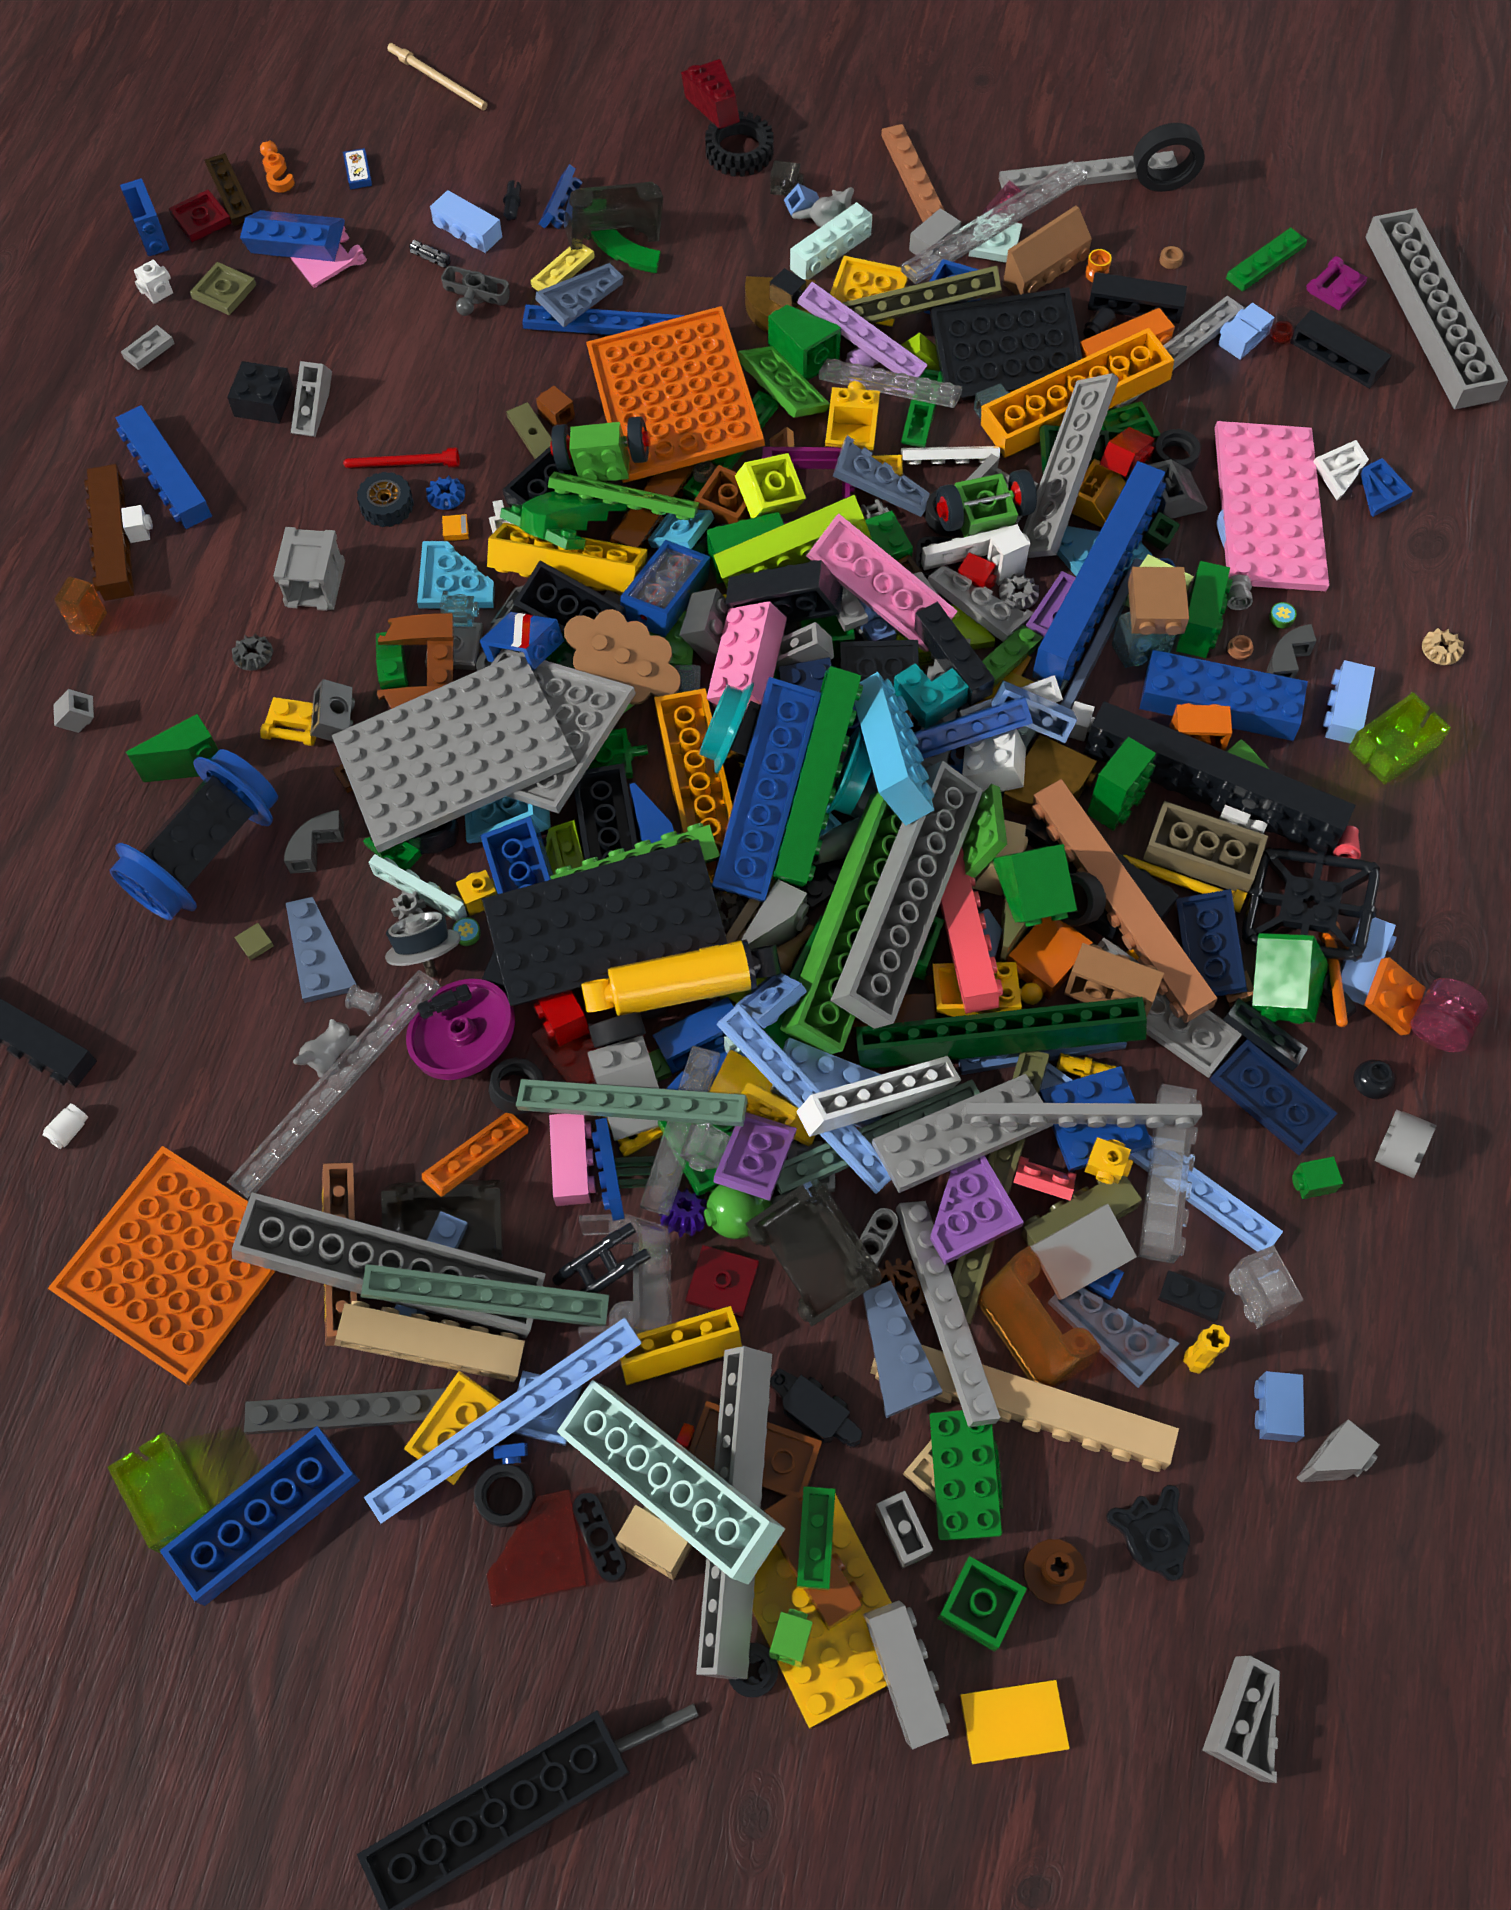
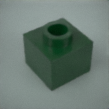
M1158 512L1153 517L1142 539L1163 551L1170 544L1180 524Z

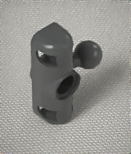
M448 266L441 276L442 285L446 291L464 296L456 302V310L462 316H468L474 311L473 303L488 302L503 306L509 300L510 289L509 283L506 280L456 266ZM455 272H460L463 275V284L455 282ZM498 283L505 287L502 294H497Z

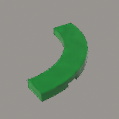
M584 191V220L590 236L598 247L613 259L628 263L629 267L657 273L661 257L660 250L637 245L623 237L612 226L606 214V194Z

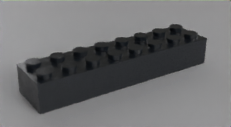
M596 1710L359 1852L357 1856L380 1909L408 1910L631 1773L601 1713Z

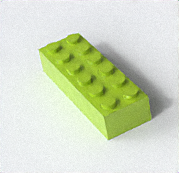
M855 495L713 555L726 588H728L729 577L812 561L806 555L837 514L843 516L872 540Z

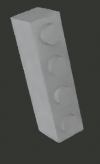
M898 1600L863 1614L906 1743L913 1750L948 1736L946 1724L950 1723V1719L944 1704H938L935 1692L939 1690L934 1673L927 1671L924 1659L928 1658V1654L922 1639H916L913 1627L917 1626V1622L911 1607L906 1608Z

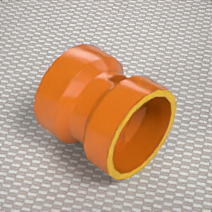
M1096 249L1089 254L1085 272L1086 278L1089 281L1093 282L1095 272L1109 274L1112 257L1108 251Z

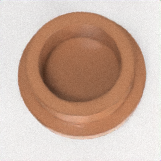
M1238 635L1232 638L1227 646L1229 655L1238 660L1249 658L1254 649L1251 639L1245 635Z

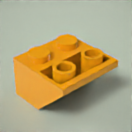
M1094 459L1086 470L1072 514L1103 527L1126 482L1119 473L1099 465L1100 461Z

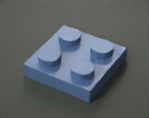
M780 973L767 977L757 986V989L752 990L734 1007L739 1004L759 1026L765 1028L775 1023L779 1015L786 1009L796 1005L800 997L807 991L802 983Z

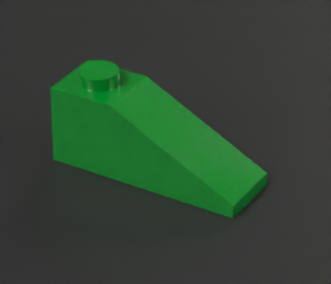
M387 632L376 633V664L381 690L409 687L404 646L378 645L379 636H385Z

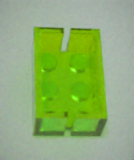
M1413 692L1359 730L1348 749L1364 765L1369 762L1371 765L1368 769L1386 785L1440 746L1451 727L1433 712L1422 728L1420 725L1430 707Z
M165 1432L138 1447L142 1454L150 1458L146 1462L143 1457L132 1451L107 1467L148 1548L158 1553H161L160 1550L211 1510L178 1445Z

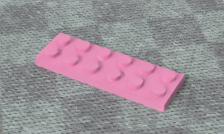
M840 514L835 516L806 555L812 561L822 560L842 586L909 640H918V647L925 653L929 649L914 630L915 613L937 601L951 620L957 613L955 608Z

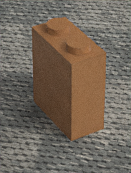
M1132 567L1128 580L1132 634H1184L1189 621L1184 567Z

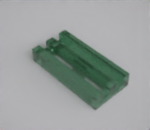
M657 1156L614 1158L616 1167L652 1166L616 1169L617 1176L652 1175V1178L618 1180L619 1188L658 1187Z

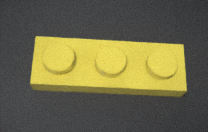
M579 241L574 242L531 279L532 287L540 291L572 278L595 258L594 251Z

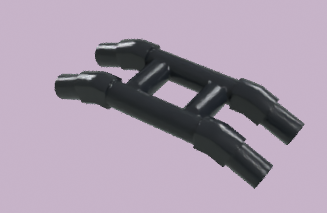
M630 1222L620 1229L613 1231L573 1261L564 1265L552 1277V1281L555 1285L559 1286L578 1272L586 1285L580 1291L598 1294L622 1276L651 1259V1256L647 1249L644 1248L619 1264L617 1263L610 1249L636 1233L634 1226ZM600 1256L608 1272L596 1280L588 1264Z

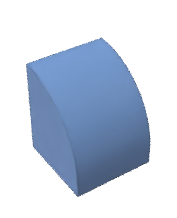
M798 183L784 201L792 216L795 212L811 208L819 199L817 192Z

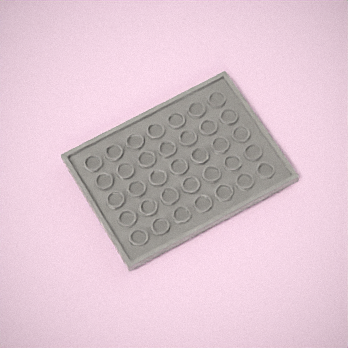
M523 652L332 735L378 853L577 765L575 757Z

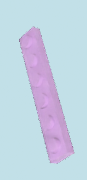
M811 282L799 297L797 302L814 316L839 325L842 336L913 386L927 367L925 362L814 282Z

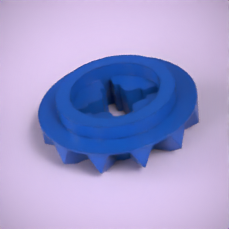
M449 475L444 479L438 477L437 481H430V487L426 488L428 502L437 509L448 510L455 508L465 498L464 484H461L458 478L452 479ZM443 489L446 491L449 489L450 493L444 492L443 494H441V490Z

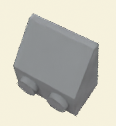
M1348 1419L1330 1433L1296 1478L1300 1482L1345 1480L1353 1474L1358 1477L1376 1461L1377 1456L1374 1452L1379 1447V1444Z

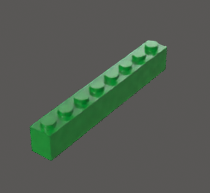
M830 666L824 674L819 704L771 879H779L801 888L807 884V881L811 882L813 879L815 866L812 865L814 855L818 856L822 846V840L819 839L821 829L825 830L828 823L829 814L825 812L828 803L831 804L835 796L836 788L832 786L834 778H838L842 770L843 762H840L839 759L841 752L846 751L850 737L846 736L848 726L852 727L856 717V711L853 710L855 700L859 701L862 694L863 685L859 684L862 675Z

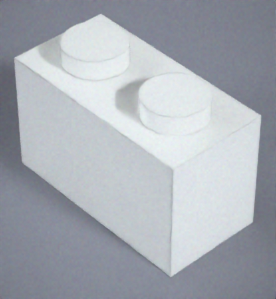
M1018 526L996 534L990 539L987 560L996 564L994 574L997 575L996 583L998 586L1003 583L1005 577L1011 578L1013 574L1016 576L1024 574L1030 540L1025 533L1021 532Z

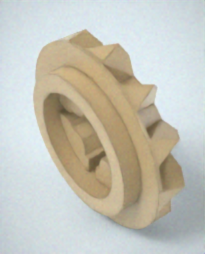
M1437 628L1434 632H1428L1422 642V650L1425 656L1432 662L1440 665L1456 663L1465 651L1463 649L1464 641L1458 639V634L1453 635L1449 633V629L1441 631ZM1440 642H1443L1444 645H1449L1447 650L1443 646H1439Z

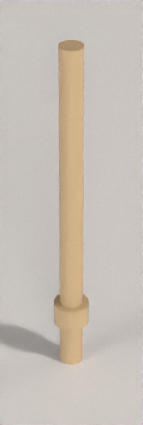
M393 43L388 45V51L397 56L402 63L410 64L484 111L487 108V102L415 58L412 52L405 48L401 49Z

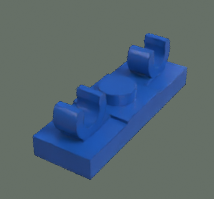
M570 164L561 175L540 219L539 225L543 228H546L550 221L555 228L560 229L568 213L563 209H558V207L563 208L568 197H575L579 191L577 189L582 185L580 179L572 177L576 168Z

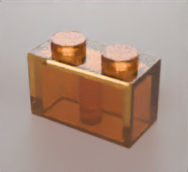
M68 576L54 599L60 613L69 625V629L76 634L82 635L84 633L94 636L107 614L92 583Z

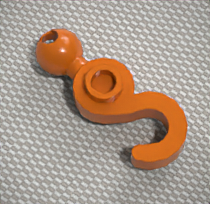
M273 141L262 142L260 152L264 156L263 166L267 173L266 180L269 188L279 193L290 190L295 183L292 174H288L283 180L277 181L287 168L283 155L277 153V146Z

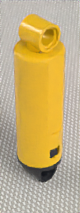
M745 939L729 944L701 948L696 951L611 967L608 969L609 978L582 983L581 986L587 1012H597L615 1007L616 1014L621 1016L633 1012L637 1013L757 989L756 978L770 977L782 972L776 945L750 949L748 941Z

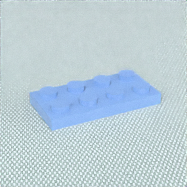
M790 1037L785 1041L783 1051L821 1091L881 1075ZM772 1084L770 1092L784 1097ZM881 1116L854 1123L853 1125L862 1128L880 1120Z

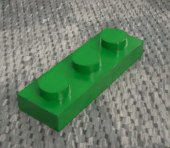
M803 1487L797 1588L829 1590L835 1489Z

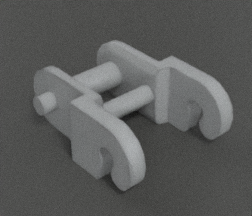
M878 499L875 500L873 505L867 507L864 504L861 505V511L865 516V520L889 512L887 507L883 508L882 502ZM874 509L878 510V512L874 514H870L869 512Z

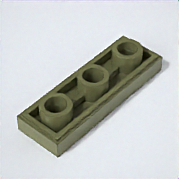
M527 402L506 411L508 419L534 459L539 457L550 446L552 438L529 403Z

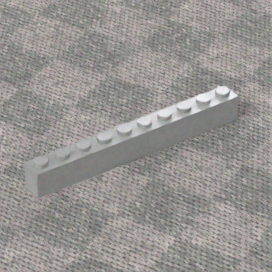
M742 1346L724 1351L714 1472L760 1508L763 1469L765 1465L764 1454L772 1354ZM707 1557L696 1675L722 1679H747L755 1576L749 1585L734 1580Z

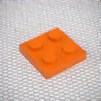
M1390 957L1380 960L1364 1006L1399 1035H1407L1411 1031L1426 988Z

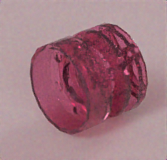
M1451 978L1436 979L1432 982L1423 998V1003L1420 1004L1410 1022L1412 1030L1420 1039L1437 1049L1447 1052L1464 1051L1476 1031L1475 1028L1478 1027L1488 1009L1487 1001L1479 991L1462 981Z

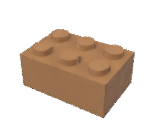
M1082 943L1064 995L1085 1003L1143 997L1147 1017L1164 973L1158 971L1154 966L1133 962L1127 956L1106 952L1097 945Z

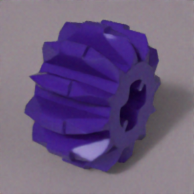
M688 1187L683 1192L675 1188L672 1194L666 1193L658 1210L661 1217V1226H668V1234L676 1231L679 1238L684 1233L692 1238L696 1231L701 1232L704 1228V1210L707 1209L706 1199H699L696 1193H689Z

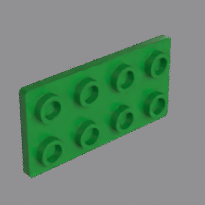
M963 1410L931 1413L930 1428L939 1539L941 1541L1002 1536L1000 1509H1004L999 1451L998 1445L994 1441L993 1424L968 1427Z

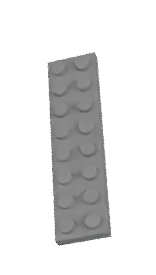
M1114 373L1076 381L1037 490L1036 509L1034 513L1028 515L1022 532L1030 540L1027 558L1057 555L1109 405L1115 393L1119 378Z

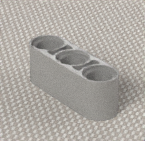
M881 1208L872 1215L847 1260L843 1271V1283L848 1290L860 1292L867 1287L869 1278L874 1275L875 1268L880 1264L896 1233L898 1218L891 1209ZM885 1220L892 1227L888 1230H882L878 1228L876 1223ZM866 1245H873L877 1248L878 1252L874 1255H868L862 1248ZM852 1270H859L864 1274V1278L853 1280L848 1274Z

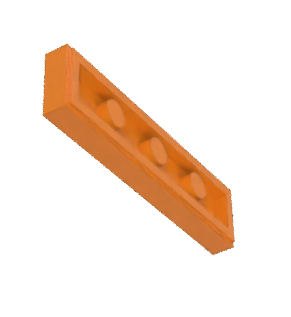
M504 1113L422 1173V1180L439 1196H444L528 1134V1126L514 1114Z

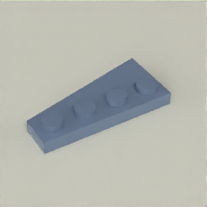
M847 435L843 442L833 477L921 517L925 512L930 493L905 475L898 476L894 473L892 466L886 462L881 464L871 456L873 454L865 447L863 450L853 444L854 439Z
M313 897L286 903L304 1003L358 991L359 989Z

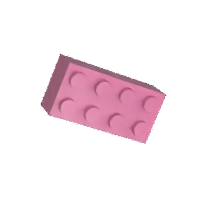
M770 601L728 609L707 694V699L716 707L727 684L743 690L751 682L754 683L749 702L753 701L761 705L767 680L769 677L773 678L787 620V617Z

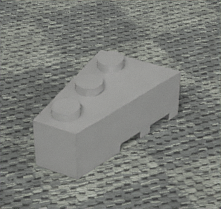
M1235 1656L1202 1751L1261 1782L1277 1783V1772L1274 1771L1275 1749H1278V1738L1275 1737L1276 1715L1279 1714L1280 1671L1252 1656Z

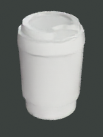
M70 1103L67 1108H64L45 1127L42 1135L47 1137L50 1143L57 1148H64L83 1127L88 1116Z

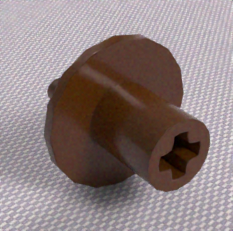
M1047 1539L1037 1543L1028 1552L1023 1565L1024 1579L1028 1589L1039 1600L1048 1604L1063 1605L1074 1600L1083 1591L1087 1579L1086 1564L1081 1553L1072 1544L1060 1539Z

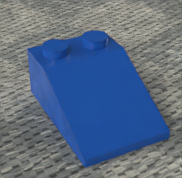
M631 783L632 806L640 842L650 840L651 843L662 840V835L674 831L672 823L635 783Z

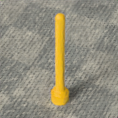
M1123 855L1131 864L1147 871L1151 876L1201 894L1223 890L1128 855ZM1239 889L1236 891L1231 890L1235 912L1240 913L1247 892Z

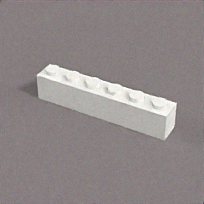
M945 1056L812 1094L796 1112L809 1137L908 1108L954 1088L961 1079L949 1057Z

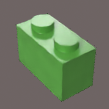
M789 1609L788 1614L781 1612L770 1648V1658L801 1668L813 1623L807 1620L808 1614L795 1609Z

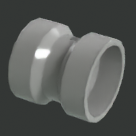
M1246 575L1230 577L1233 580L1227 595L1228 607L1233 610H1243L1250 607L1253 603V596L1250 592L1252 588L1251 579Z

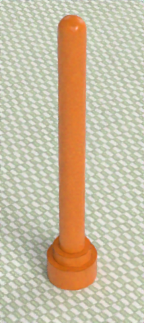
M1337 922L1336 926L1340 929V924ZM1318 932L1319 939L1325 943L1326 947L1337 948V942L1330 934ZM1327 958L1336 1024L1339 1027H1345L1348 1019L1340 963L1337 959Z

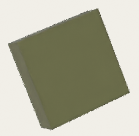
M259 923L234 937L250 961L274 946Z

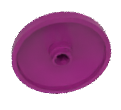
M482 979L459 980L439 988L424 1000L431 1002V998L451 989L454 992L456 987L463 984L469 987L472 994L470 1000L463 1003L459 1001L457 1002L458 1005L440 1013H437V1011L433 1012L434 1016L423 1019L420 1016L418 1009L414 1012L407 1029L406 1045L411 1059L420 1070L433 1078L456 1080L482 1071L502 1054L514 1031L515 1013L513 1007L509 1004L508 997L497 985Z

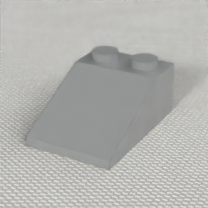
M778 879L741 940L747 939L750 949L767 945L779 947L795 938L797 932H802L809 920V917L806 916L809 909L807 893Z
M643 1036L588 1052L596 1084L659 1089ZM607 1117L614 1141L659 1127L658 1120Z

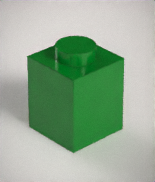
M1334 1156L1300 1163L1292 1176L1293 1185L1297 1191H1300L1302 1199L1336 1193L1343 1185Z

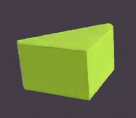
M920 332L901 344L902 347L927 364L926 369L940 371L936 345Z

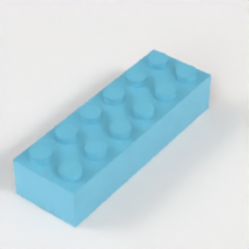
M876 672L859 683L863 685V690L859 701L855 700L854 703L878 792L906 826L935 810L932 803V798L935 796L929 784L926 783L929 776L921 765V762L924 761L922 754L915 746L918 744V740L910 729L913 727V723L905 712L908 710V706L902 696L897 697L894 694L896 692L890 680H884Z

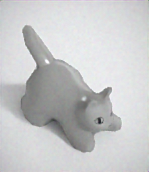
M849 187L843 192L832 190L833 196L819 198L811 208L793 213L792 218L800 220L812 218L817 226L822 227L852 206L851 198L854 189Z
M331 1019L329 1027L316 1039L306 1042L300 1048L299 1056L293 1060V1063L295 1065L308 1064L316 1070L318 1077L322 1079L333 1077L338 1070L336 1065L337 1058L342 1053L354 1049L359 1042L358 1037L355 1035L349 1036L350 1032L347 1024Z

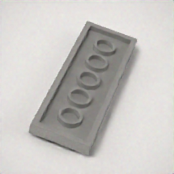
M1103 938L1097 945L1106 952L1127 956L1131 961L1138 963L1136 959L1106 938ZM1157 991L1154 1002L1146 1017L1147 1035L1209 1078L1242 1034L1209 1010L1185 1024L1181 1017L1177 1018L1173 1014L1169 1006L1170 1001L1165 994L1161 995Z
M1023 1074L874 1138L872 1146L898 1193L1053 1126V1124H1047L1044 1127H1031L1029 1124H1018L1014 1127H1002L1000 1124H988L984 1127H973L971 1123H963L962 1111L966 1102L1043 1103L1028 1076Z

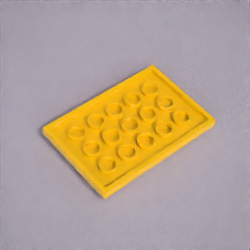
M836 1494L832 1554L835 1552L838 1554L846 1568L842 1572L848 1583L854 1581L863 1595V1598L859 1600L862 1604L859 1611L828 1630L805 1590L797 1588V1577L777 1544L774 1545L755 1574V1595L752 1612L770 1648L781 1612L788 1614L789 1609H795L808 1614L807 1620L813 1622L801 1668L776 1660L809 1729L887 1686L863 1614L892 1602Z

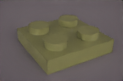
M216 262L190 291L192 299L230 316L256 286V282L253 277Z

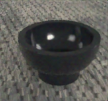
M1373 1059L1361 1063L1355 1069L1353 1081L1357 1090L1362 1095L1371 1099L1387 1097L1395 1086L1396 1080L1392 1068L1380 1060Z

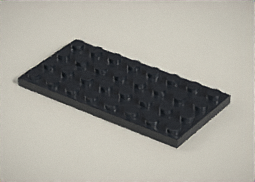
M699 839L482 898L511 1007L582 988L581 984L588 981L609 978L608 969L611 967L728 944Z

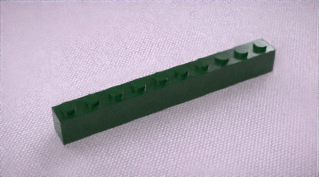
M1143 997L899 1022L876 1029L871 1026L856 1027L857 1048L860 1066L870 1069L924 1063L948 1056L950 1060L1146 1040L1147 1018Z

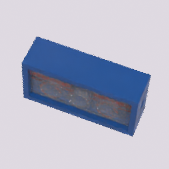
M665 540L621 595L620 605L626 610V621L641 622L647 627L649 632L666 637L687 609L692 593L699 592L708 581L711 557Z

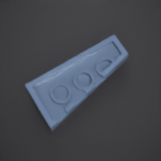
M608 263L537 291L536 300L565 327L622 285L624 276Z
M888 1281L863 1292L886 1418L941 1395L943 1392L892 1282Z
M1084 1288L1062 1300H1059L1055 1294L1048 1302L1060 1316L1137 1388L1180 1344L1172 1338L1168 1339L1157 1333L1156 1329L1151 1326L1143 1325L1129 1317V1314L1123 1310L1115 1309L1103 1302L1102 1298Z

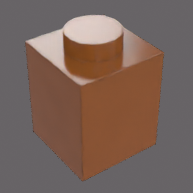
M554 385L536 398L538 414L550 425H566L575 418L573 401Z

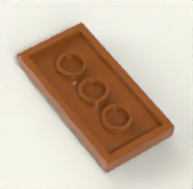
M706 1401L688 1451L714 1471L720 1405ZM767 1422L762 1489L784 1497L791 1493H794L797 1499L803 1497V1487H808L822 1441Z

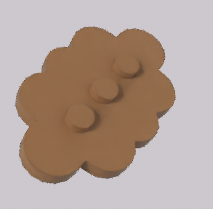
M613 609L600 612L594 620L582 615L575 616L566 623L564 629L565 638L568 644L576 650L573 656L575 669L634 686L636 694L629 704H641L651 694L659 697L676 694L679 691L681 678L678 671L669 664L672 658V648L669 642L664 637L658 635L650 636L647 627L643 623L638 621L627 622L624 615Z

